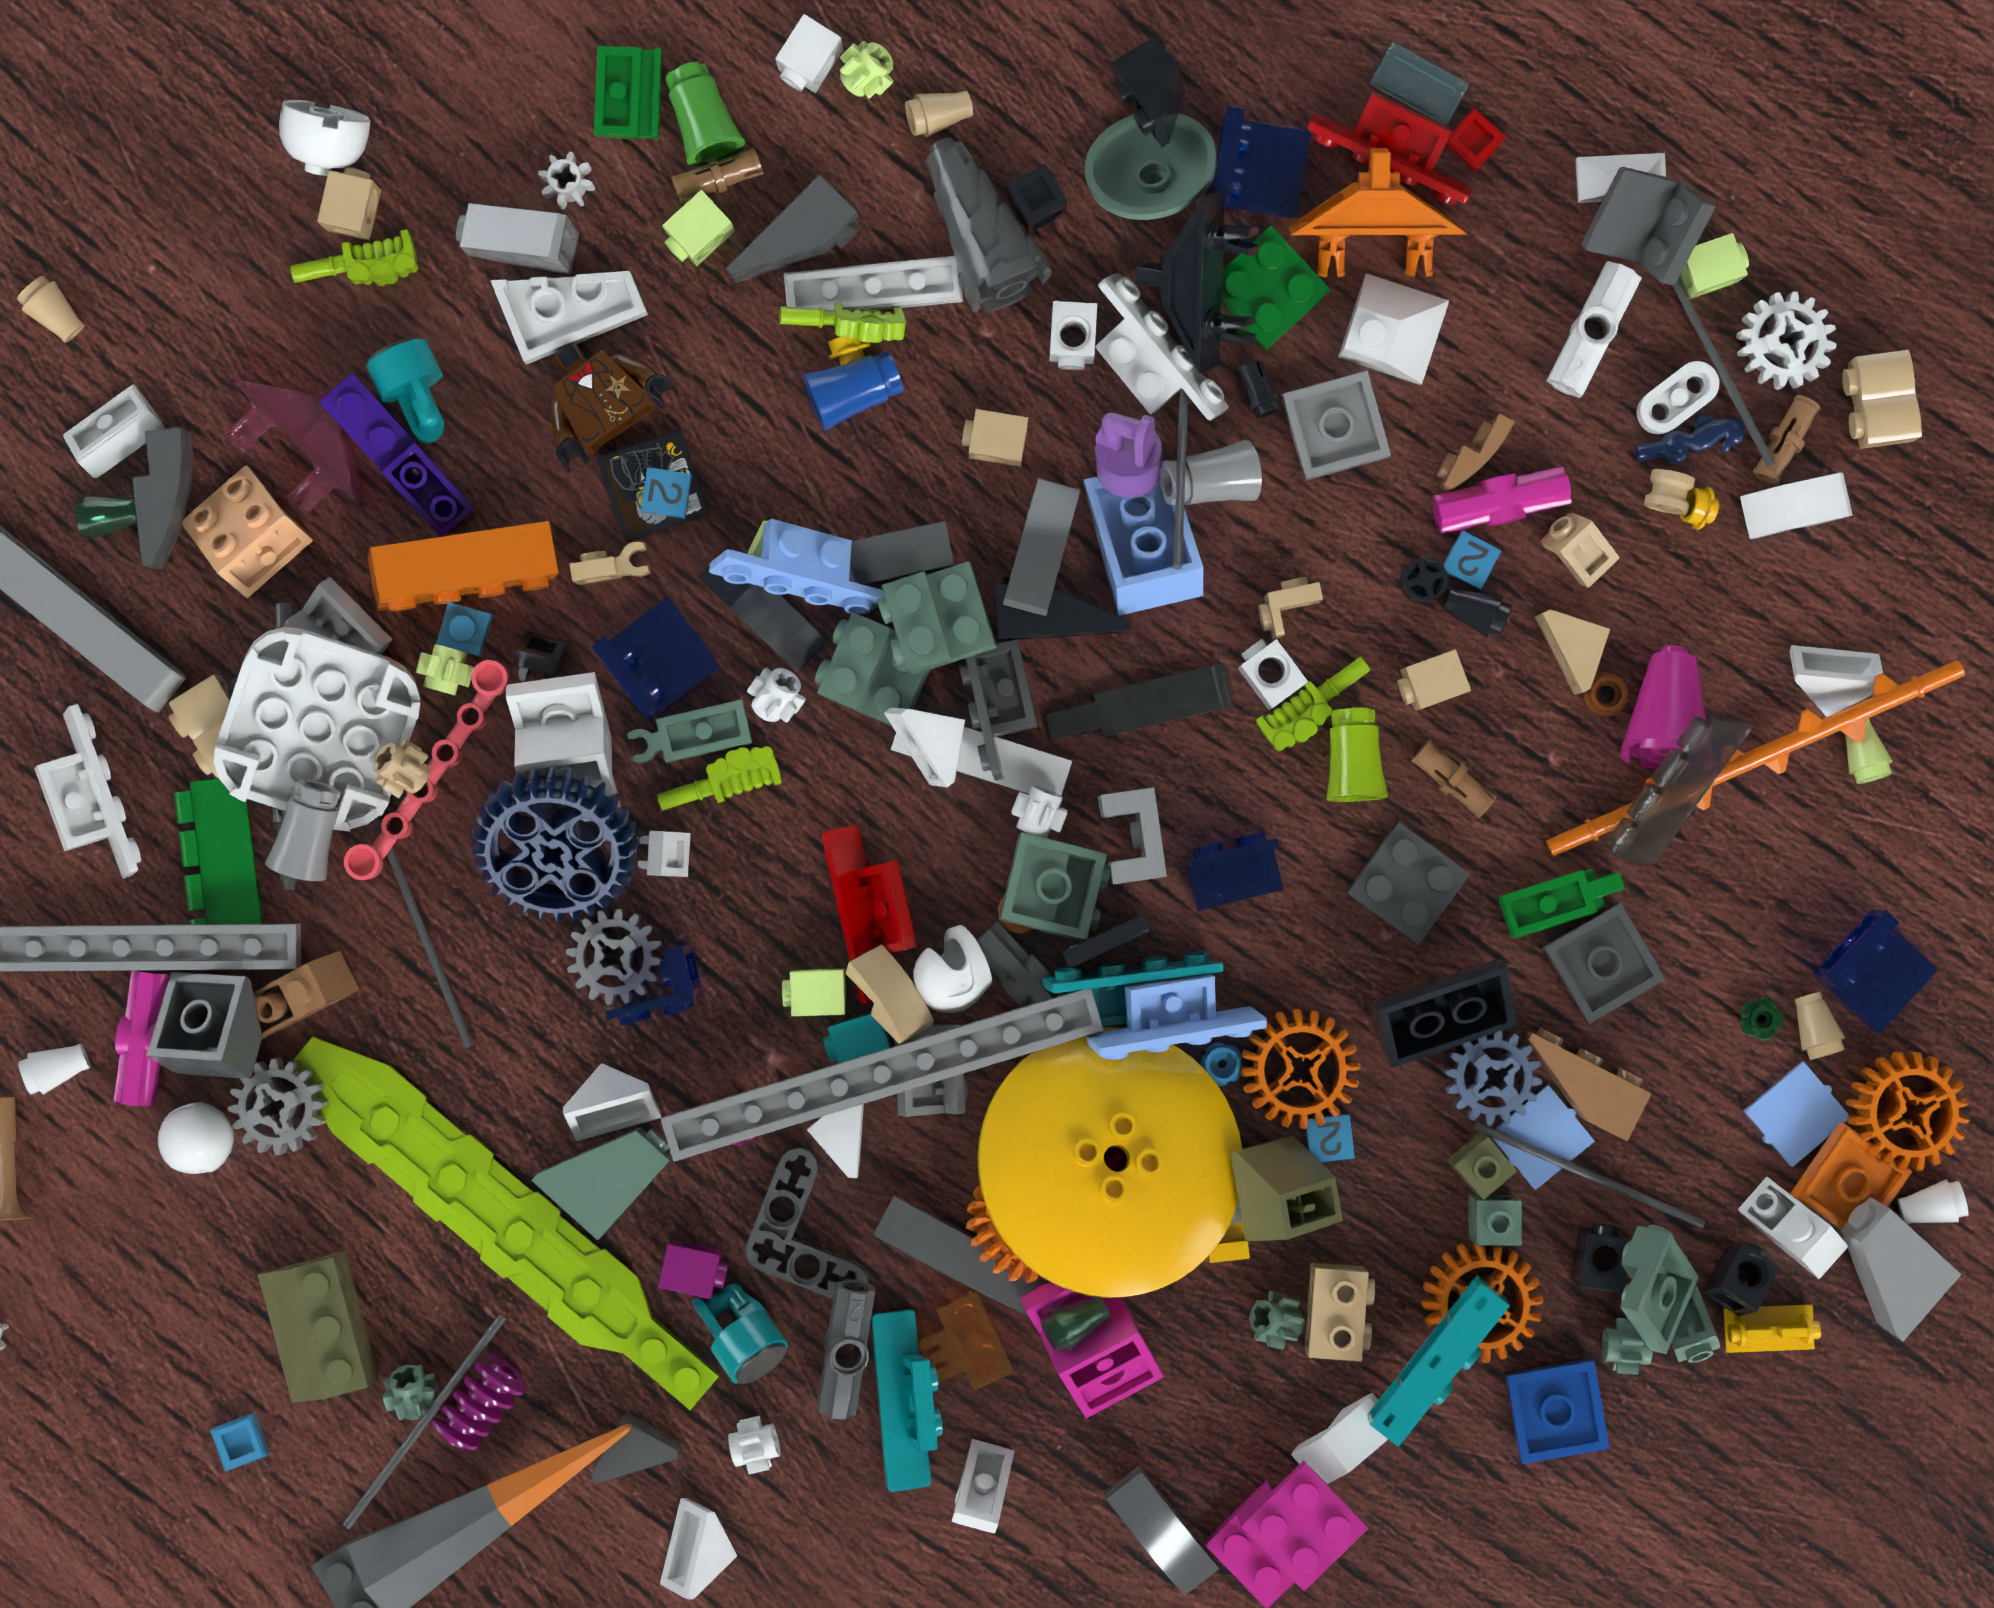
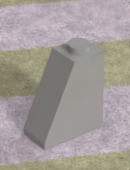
M471 203L468 204L467 214L460 215L456 228V240L461 242L460 248L468 256L566 276L571 275L579 233L567 215Z
M1871 1197L1851 1212L1849 1221L1841 1229L1876 1323L1901 1341H1904L1962 1275L1890 1208Z

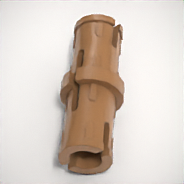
M754 147L720 160H716L715 157L708 159V164L688 172L673 175L671 179L680 204L692 199L700 190L705 194L718 191L720 194L726 192L728 186L734 185L737 182L763 175L757 153Z
M1795 395L1794 401L1780 426L1772 429L1769 435L1771 442L1768 445V449L1775 464L1767 467L1763 458H1761L1757 467L1753 470V474L1760 480L1771 485H1778L1794 453H1800L1804 447L1805 442L1802 439L1816 414L1821 409L1818 403L1808 397Z
M1428 740L1411 760L1412 763L1419 766L1441 785L1439 787L1441 792L1445 795L1448 793L1453 795L1473 812L1477 818H1480L1497 798V796L1490 793L1467 773L1469 769L1463 763L1456 764L1436 747L1431 740Z

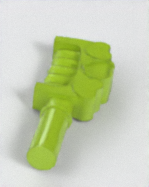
M406 229L400 231L401 236H396L393 240L386 238L383 240V243L380 240H376L373 244L366 242L362 247L360 245L352 246L350 242L342 243L343 255L329 256L324 259L291 265L290 269L295 283L331 275L337 276L339 273L347 272L348 278L355 285L361 283L370 285L374 281L376 285L384 286L396 283L398 275L404 278L409 273L417 272L419 267L411 234Z
M835 303L834 311H826L823 307L803 308L780 306L779 311L780 324L818 326L819 328H822L823 325L834 326L837 336L851 339L857 338L862 342L879 343L883 339L887 341L904 339L906 320L901 307H893L892 313L887 311L884 314L880 311H875L872 314L869 310L863 313L860 310H854L853 312L849 309L843 310L842 303Z
M1359 657L1333 677L1326 679V682L1317 688L1309 681L1303 686L1305 689L1299 692V696H1292L1290 702L1282 704V709L1276 708L1273 711V715L1268 714L1265 719L1261 716L1256 720V723L1266 739L1278 752L1286 747L1291 748L1295 742L1304 743L1308 738L1316 734L1317 726L1323 725L1326 718L1332 714V708L1327 702L1335 696H1339V693L1371 670L1362 657Z
M741 747L737 750L729 751L726 754V758H719L715 763L708 764L706 771L709 778L700 781L695 780L693 783L658 793L657 797L663 811L698 799L703 800L704 797L714 795L717 803L725 801V797L730 798L733 793L736 795L741 794L743 789L751 791L753 786L761 788L763 783L770 785L774 782V785L782 783L771 747H754L751 751L746 747Z

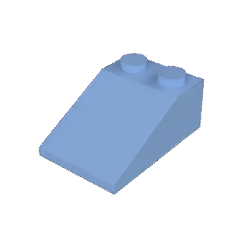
M1098 477L1084 480V487L1102 562L1118 616L1203 596V565L1185 509L1182 568L1179 570L1173 568L1175 505H1169L1164 500L1160 482L1147 494L1139 497L1125 498L1113 495L1104 489Z

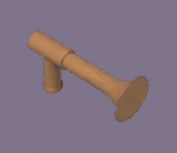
M15 1097L0 1098V1221L33 1218L27 1216L21 1210L17 1199Z

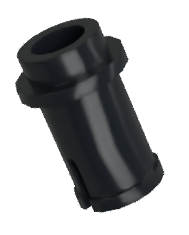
M1262 359L1251 361L1236 369V373L1240 377L1251 404L1248 407L1249 413H1254L1256 419L1268 417L1281 409L1279 401L1282 399L1281 395L1274 393Z

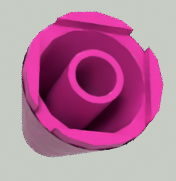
M1675 645L1664 646L1661 648V652L1654 653L1651 656L1621 746L1620 757L1624 762L1630 764L1632 756L1641 759V768L1665 772L1692 771V763L1702 761V769L1711 764L1712 750L1697 659L1695 656L1688 654L1687 648Z

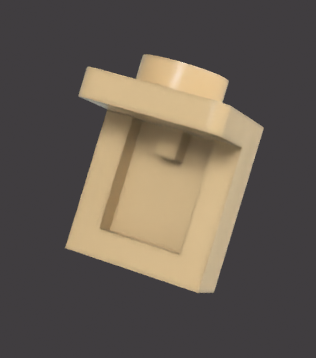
M1307 577L1281 582L1282 590L1269 592L1263 596L1265 604L1258 605L1263 631L1270 630L1272 639L1284 636L1285 632L1280 611L1317 604L1322 601L1323 596L1320 582L1308 584Z

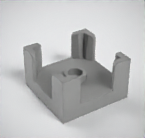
M1154 787L1098 796L1101 817L1136 815V822L1130 823L1133 849H1141L1142 856L1109 862L1108 866H1111L1110 884L1167 877Z

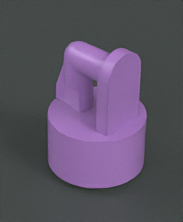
M1116 413L1106 414L1097 432L1095 446L1096 470L1100 484L1108 492L1119 497L1133 498L1147 494L1159 483V471L1163 467L1162 444L1155 432L1154 417L1144 415L1141 420H1137Z

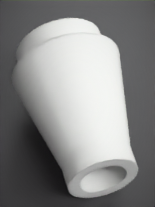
M81 1043L71 1047L28 1053L27 1059L18 1062L23 1082L30 1094L40 1091L44 1095L79 1072L90 1068L89 1058Z
M1945 1179L1912 1195L1897 1199L1901 1218L1906 1224L1959 1222V1217L1969 1215L1966 1198L1959 1181L1949 1183Z

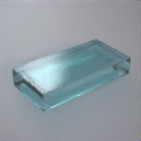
M1392 42L1370 85L1447 126L1469 83Z

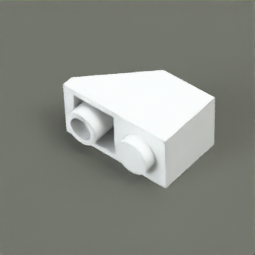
M1768 1177L1762 1181L1738 1209L1741 1214L1785 1253L1818 1279L1825 1274L1848 1248L1846 1242L1831 1225Z

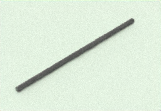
M1678 278L1675 286H1672L1767 467L1775 464V461Z
M1183 389L1180 390L1173 553V568L1176 570L1182 568L1188 418V395Z
M381 816L373 820L378 835L382 832ZM392 847L387 854L388 860L466 1049L473 1046L472 1040Z
M1476 1122L1474 1125V1130L1692 1225L1703 1228L1705 1225V1220L1494 1128L1480 1122Z
M499 1314L349 1514L342 1524L347 1529L352 1527L505 1322L506 1318L503 1315Z

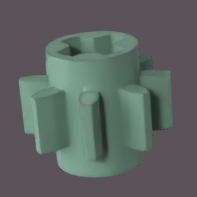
M1270 1291L1268 1301L1259 1299L1255 1301L1256 1303L1252 1307L1249 1317L1251 1328L1256 1332L1254 1340L1265 1342L1268 1347L1281 1350L1285 1347V1339L1298 1340L1305 1321L1302 1312L1298 1309L1299 1300L1288 1298L1283 1293Z
M1616 1318V1329H1604L1601 1345L1602 1359L1604 1362H1613V1370L1620 1374L1638 1375L1639 1364L1650 1365L1653 1351L1648 1348L1629 1319Z
M404 1365L394 1370L389 1379L383 1380L386 1392L381 1396L386 1411L395 1410L398 1420H403L404 1418L415 1420L422 1418L435 1401V1392L439 1390L434 1373L425 1375L422 1365Z

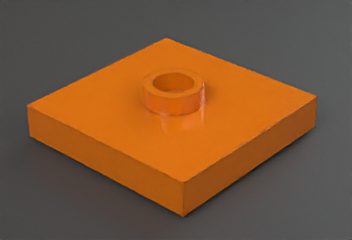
M1839 1122L1790 1193L1798 1201L1840 1230L1849 1221L1851 1212L1857 1206L1864 1204L1869 1197L1888 1207L1913 1172L1908 1168L1905 1171L1897 1170L1896 1159L1888 1166L1879 1164V1159L1882 1160L1886 1152L1881 1150L1876 1155L1868 1156L1865 1150L1869 1151L1874 1144L1868 1140L1862 1141L1859 1133L1842 1122Z

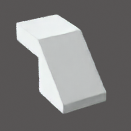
M1843 473L1785 484L1740 496L1750 539L1853 516Z
M1371 1393L1343 1408L1328 1429L1298 1444L1291 1455L1298 1464L1305 1460L1327 1484L1348 1474L1388 1440L1369 1425L1367 1414L1377 1403L1378 1399Z

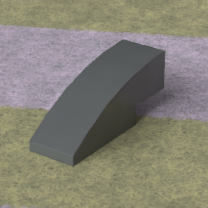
M181 427L145 431L150 475L132 477L142 566L154 570L164 568L176 545L182 528V520L186 516L191 493L194 463L193 437L191 432Z
M1042 479L1037 480L1003 605L1043 616L1047 615L1080 494L1079 489Z
M946 521L851 542L849 581L866 586H874L893 582L923 571L927 574L953 567L954 562Z
M1141 1465L1137 1466L1105 1491L1108 1503L1184 1596L1220 1569Z

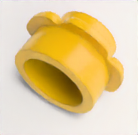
M839 337L828 342L832 353L828 357L830 360L838 359L840 365L847 364L865 357L863 350L869 348L870 343L862 342L857 338Z
M1693 487L1692 490L1687 492L1688 511L1686 515H1680V518L1684 522L1693 524V529L1699 530L1705 526V523L1710 524L1715 520L1719 510V501L1717 498H1714L1713 489L1710 487L1705 489Z

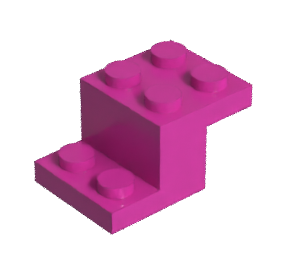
M1052 1282L1041 1284L1032 1292L1020 1297L1026 1313L1046 1346L1058 1375L1085 1418L1164 1378L1123 1297L1108 1298L1085 1295L1065 1289Z
M1303 1460L1276 1488L1266 1480L1204 1541V1544L1265 1608H1269L1294 1582L1305 1591L1369 1528Z

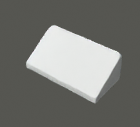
M133 384L67 431L63 437L77 463L92 477L97 478L146 443L145 431L165 429V427L140 390Z

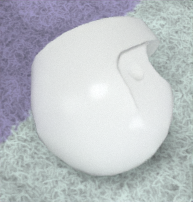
M958 925L946 931L942 956H939L931 948H926L920 954L913 971V983L928 1007L941 1013H956L965 1011L979 1000L992 984V976L986 958L976 939L964 926Z
M203 1102L187 1104L174 1109L164 1119L158 1132V1147L164 1161L171 1168L188 1174L213 1172L218 1169L231 1153L234 1143V1131L226 1115L213 1105Z

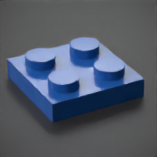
M1588 1358L1504 1373L1519 1461L1522 1464L1610 1449L1593 1359Z

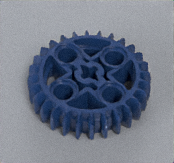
M553 765L549 768L547 776H541L537 768L534 767L528 780L520 772L515 774L512 784L502 780L497 792L490 791L485 804H482L476 818L477 821H475L472 830V837L474 839L471 845V853L476 855L474 868L483 870L481 882H494L492 896L505 893L507 895L506 907L514 902L521 904V915H524L529 908L537 910L539 921L546 912L554 913L555 920L558 923L561 920L562 913H569L572 919L576 921L581 909L591 917L596 911L597 904L607 909L611 897L619 898L623 886L628 885L637 860L638 837L634 835L636 829L635 821L628 820L629 806L617 807L619 801L618 793L606 797L604 795L605 782L593 787L589 785V773L582 780L573 778L572 768L567 770L565 776H558ZM553 803L564 804L566 806L559 810ZM518 812H527L532 816H524ZM581 819H590L595 823H586ZM500 828L507 837L514 841L506 849H502L499 844ZM605 840L611 842L610 861L597 849ZM516 866H522L527 868L528 870H522L517 868ZM578 873L589 874L591 877L581 876ZM551 879L556 885L547 884L546 882Z

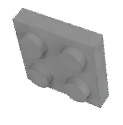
M1368 370L1282 394V403L1304 481L1383 460L1391 456Z

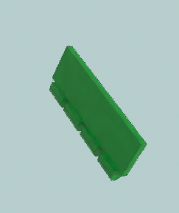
M220 779L190 782L191 791L174 793L177 824L195 822L196 829L179 832L183 867L200 866L201 874L184 876L188 911L203 909L206 911V918L189 920L190 924H263L248 799H246V802H243L230 795V791Z

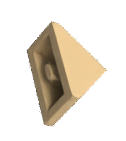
M1551 609L1535 616L1573 694H1580L1591 689L1610 629Z

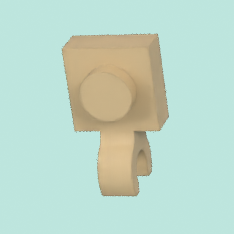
M632 542L625 546L620 556L616 558L614 556L607 557L606 551L581 554V562L570 563L572 581L582 585L619 579L622 576H646L651 573L650 567H634L631 563V557L636 552L646 551L647 546L642 542Z

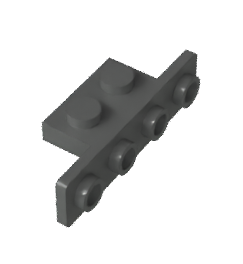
M1017 639L996 644L997 648L958 661L964 687L972 685L975 702L968 703L973 728H982L985 744L977 746L983 772L991 770L995 781L1004 779L995 737L1038 727Z

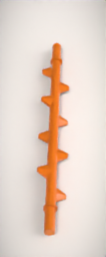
M1955 660L1919 677L1914 675L1910 677V681L1901 685L1896 684L1881 673L1874 678L1871 698L1823 719L1809 709H1805L1800 712L1796 731L1746 753H1742L1729 742H1724L1720 744L1717 766L1669 787L1656 778L1650 777L1646 779L1643 798L1590 821V819H1587L1585 824L1546 840L1548 849L1552 856H1556L1592 839L1597 841L1599 836L1608 832H1612L1623 841H1629L1633 836L1635 820L1685 798L1700 809L1705 810L1710 807L1713 786L1763 764L1777 774H1781L1786 771L1790 752L1838 731H1842L1855 742H1860L1865 738L1868 718L1913 698L1925 697V693L1965 676L1964 668L1959 660Z

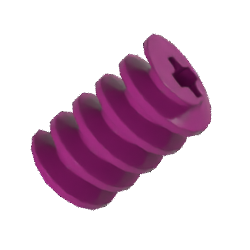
M487 1351L489 1358L493 1362L491 1366L480 1361L474 1365L481 1375L480 1379L469 1375L463 1378L470 1390L468 1393L456 1388L452 1391V1395L458 1402V1405L455 1407L444 1402L440 1407L447 1418L442 1420L434 1416L430 1421V1424L437 1433L457 1448L476 1450L481 1444L480 1436H488L493 1430L491 1422L499 1423L504 1417L503 1409H510L516 1403L514 1395H522L527 1390L526 1382L518 1370L493 1352Z

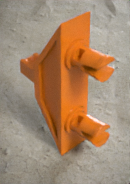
M1370 148L1368 172H1359L1358 182H1353L1286 226L1290 235H1315L1319 237L1317 275L1321 277H1327L1331 256H1333L1337 277L1345 276V238L1350 235L1407 236L1406 268L1404 274L1415 277L1419 256L1421 255L1422 271L1428 277L1433 275L1434 237L1438 235H1463L1468 233L1462 225L1400 184V173L1390 172L1391 153L1388 152L1387 148Z

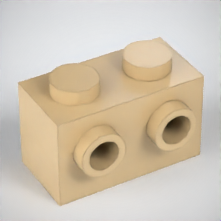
M1311 1262L1304 1351L1309 1358L1362 1362L1363 1350H1370L1372 1326L1371 1323H1365L1366 1305L1373 1306L1375 1280L1368 1278L1369 1272L1363 1266Z

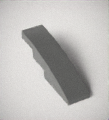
M898 1195L893 1196L873 1236L926 1265L1027 1316L1028 1314L1022 1305L1020 1297L1032 1292L1037 1286L1050 1282L1042 1280L1038 1276V1279L1033 1283H1025L1022 1275L1016 1281H1009L1007 1268L999 1274L993 1273L995 1261L991 1258L985 1262L979 1261L980 1255L985 1251L982 1245L977 1247L970 1246L971 1239L975 1236L939 1216H933Z

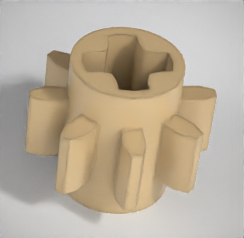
M403 739L399 747L393 743L385 745L374 760L373 770L379 774L375 782L380 784L382 789L397 798H400L404 790L409 793H416L424 786L429 777L430 767L424 763L428 755L422 752L421 748L406 739Z

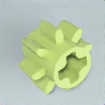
M862 41L859 46L853 43L840 56L842 62L845 63L840 69L841 81L856 96L862 97L866 95L867 98H871L875 93L881 95L894 82L888 75L893 70L892 57L884 47L877 43L871 42L867 44L866 41Z
M437 644L434 645L432 655L421 652L416 673L426 675L423 687L451 695H456L458 684L469 687L474 667L464 664L467 653Z

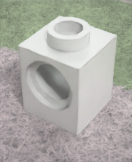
M803 14L775 58L778 70L782 72L780 78L798 91H802L806 87L816 93L843 51L841 37Z
M1053 301L1049 361L1058 362V368L1083 370L1085 363L1093 364L1097 303ZM1076 327L1084 333L1086 339L1078 347H1069L1062 342L1060 335L1066 328Z
M1261 639L1241 654L1246 662L1239 666L1238 670L1268 710L1274 708L1308 682L1277 639L1268 646ZM1271 659L1279 664L1281 677L1277 683H1266L1260 678L1258 667L1261 661Z

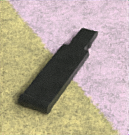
M1224 663L1094 693V703L1082 706L1081 704L1072 705L1069 709L1044 714L1043 718L1049 740L1075 734L1077 736L1088 734V731L1101 729L1103 737L1234 705Z

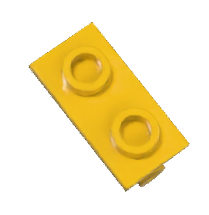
M1812 1304L1760 1306L1757 1312L1740 1317L1723 1308L1726 1353L1815 1349L1814 1339H1820L1821 1337L1819 1321H1813Z

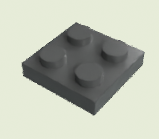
M1396 822L1346 891V894L1413 943L1419 945L1470 873L1403 824Z
M1621 903L1612 905L1542 946L1584 1021L1588 1024L1666 980Z

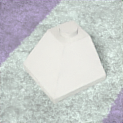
M1366 273L1338 358L1421 385L1449 300Z

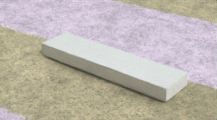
M955 256L784 273L787 307H823L826 311H834V304L842 303L843 310L849 309L851 312L860 310L864 312L866 310L893 309V307L907 308L963 302L962 285L958 277L960 270Z
M964 727L956 771L1028 794L1032 785L1062 795L1072 761L995 737L1004 779L995 781L991 770L983 772L977 746L985 744L983 733ZM896 733L891 750L911 756Z

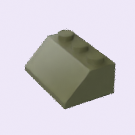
M345 1250L258 1274L292 1403L322 1400L364 1389L379 1378Z

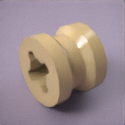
M1653 469L1650 476L1653 487L1652 491L1645 497L1644 506L1664 513L1686 515L1689 507L1686 496L1687 492L1693 489L1695 478L1676 471Z

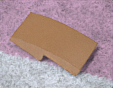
M1498 414L1491 423L1483 421L1472 442V445L1478 447L1477 451L1463 445L1455 455L1448 452L1436 475L1443 479L1438 491L1442 493L1450 492L1475 474L1498 450L1515 421Z

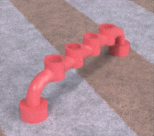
M485 660L475 666L471 680L478 693L471 703L464 704L459 708L457 712L458 722L447 738L438 741L433 746L432 759L428 763L430 773L426 781L428 785L427 795L421 798L417 793L407 792L406 797L397 810L383 818L381 823L382 832L372 845L359 844L347 851L344 857V867L352 878L369 880L376 877L382 870L384 857L397 839H403L410 835L413 829L411 819L422 803H428L435 799L438 793L436 783L447 767L455 766L461 761L463 757L461 747L472 731L480 730L486 725L488 720L487 709L496 696L506 691V685L510 683V675L503 664L493 660ZM471 709H476L479 719L475 724L469 725L466 721V714ZM450 745L453 748L454 755L451 760L444 761L441 757V751L445 746ZM398 817L403 822V829L400 833L395 834L391 829V823Z

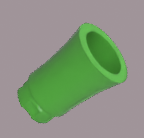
M697 61L690 62L669 72L666 76V83L670 90L669 98L683 138L687 163L691 166H703L708 164V159L715 157L716 160L730 157L741 150L745 140L732 121L720 96L715 80L709 75L706 64H699Z

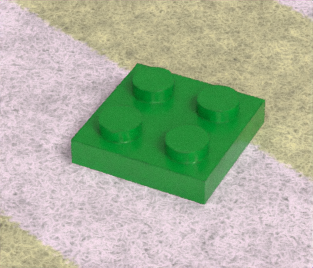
M1272 226L1253 242V244L1259 245L1258 251L1254 256L1240 254L1222 270L1221 305L1230 315L1253 316L1256 319L1255 324L1243 329L1256 334L1254 341L1264 352L1331 291L1324 281Z

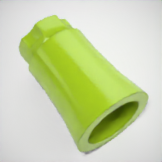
M1360 707L1333 710L1331 714L1333 728H1330V774L1326 800L1355 802L1388 798L1380 755L1379 729L1375 725V709Z

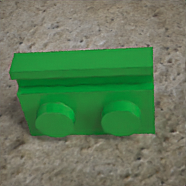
M597 46L594 135L596 138L640 140V138H651L653 140H660L663 52L661 48L643 50L636 47Z

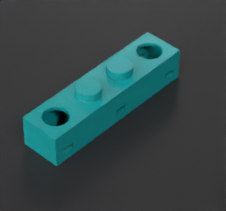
M1476 1276L1367 1414L1369 1425L1399 1447L1431 1405L1435 1403L1439 1406L1448 1397L1454 1387V1384L1450 1381L1461 1368L1465 1371L1468 1370L1478 1359L1482 1351L1478 1346L1510 1307L1506 1297L1479 1276Z

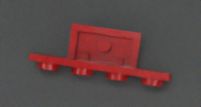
M1374 91L1354 131L1316 113L1313 114L1307 126L1309 131L1314 132L1312 136L1314 140L1330 148H1336L1339 144L1354 151L1352 157L1369 166L1370 148H1387L1388 152L1391 153L1390 169L1394 170L1393 172L1400 173L1401 182L1411 186H1416L1417 182L1432 188V195L1447 204L1455 205L1457 201L1467 204L1472 191L1470 186L1434 170L1450 137L1452 128Z
M857 825L822 832V842L849 960L852 961L880 945H883L889 953L917 947L898 861L868 867ZM855 984L860 1004L872 1003L873 1001Z

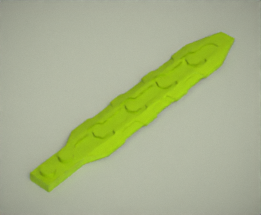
M312 1037L293 1059L299 1061V1073L308 1069L315 1071L310 1079L312 1085L324 1084L325 1087L317 1093L318 1099L327 1100L329 1105L318 1110L326 1119L331 1132L365 1162L368 1164L374 1163L413 1197V1202L435 1221L441 1220L481 1254L480 1260L503 1279L508 1277L548 1311L547 1317L580 1345L623 1353L689 1410L695 1406L720 1376L716 1369L653 1317L639 1276L606 1248L600 1249L564 1219L559 1208L539 1191L533 1192L496 1161L493 1158L494 1153L472 1134L466 1135L427 1102L425 1094L391 1065L317 1037Z

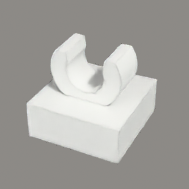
M649 831V836L640 837V844H649L648 861H638V867L647 869V875L688 877L690 833Z

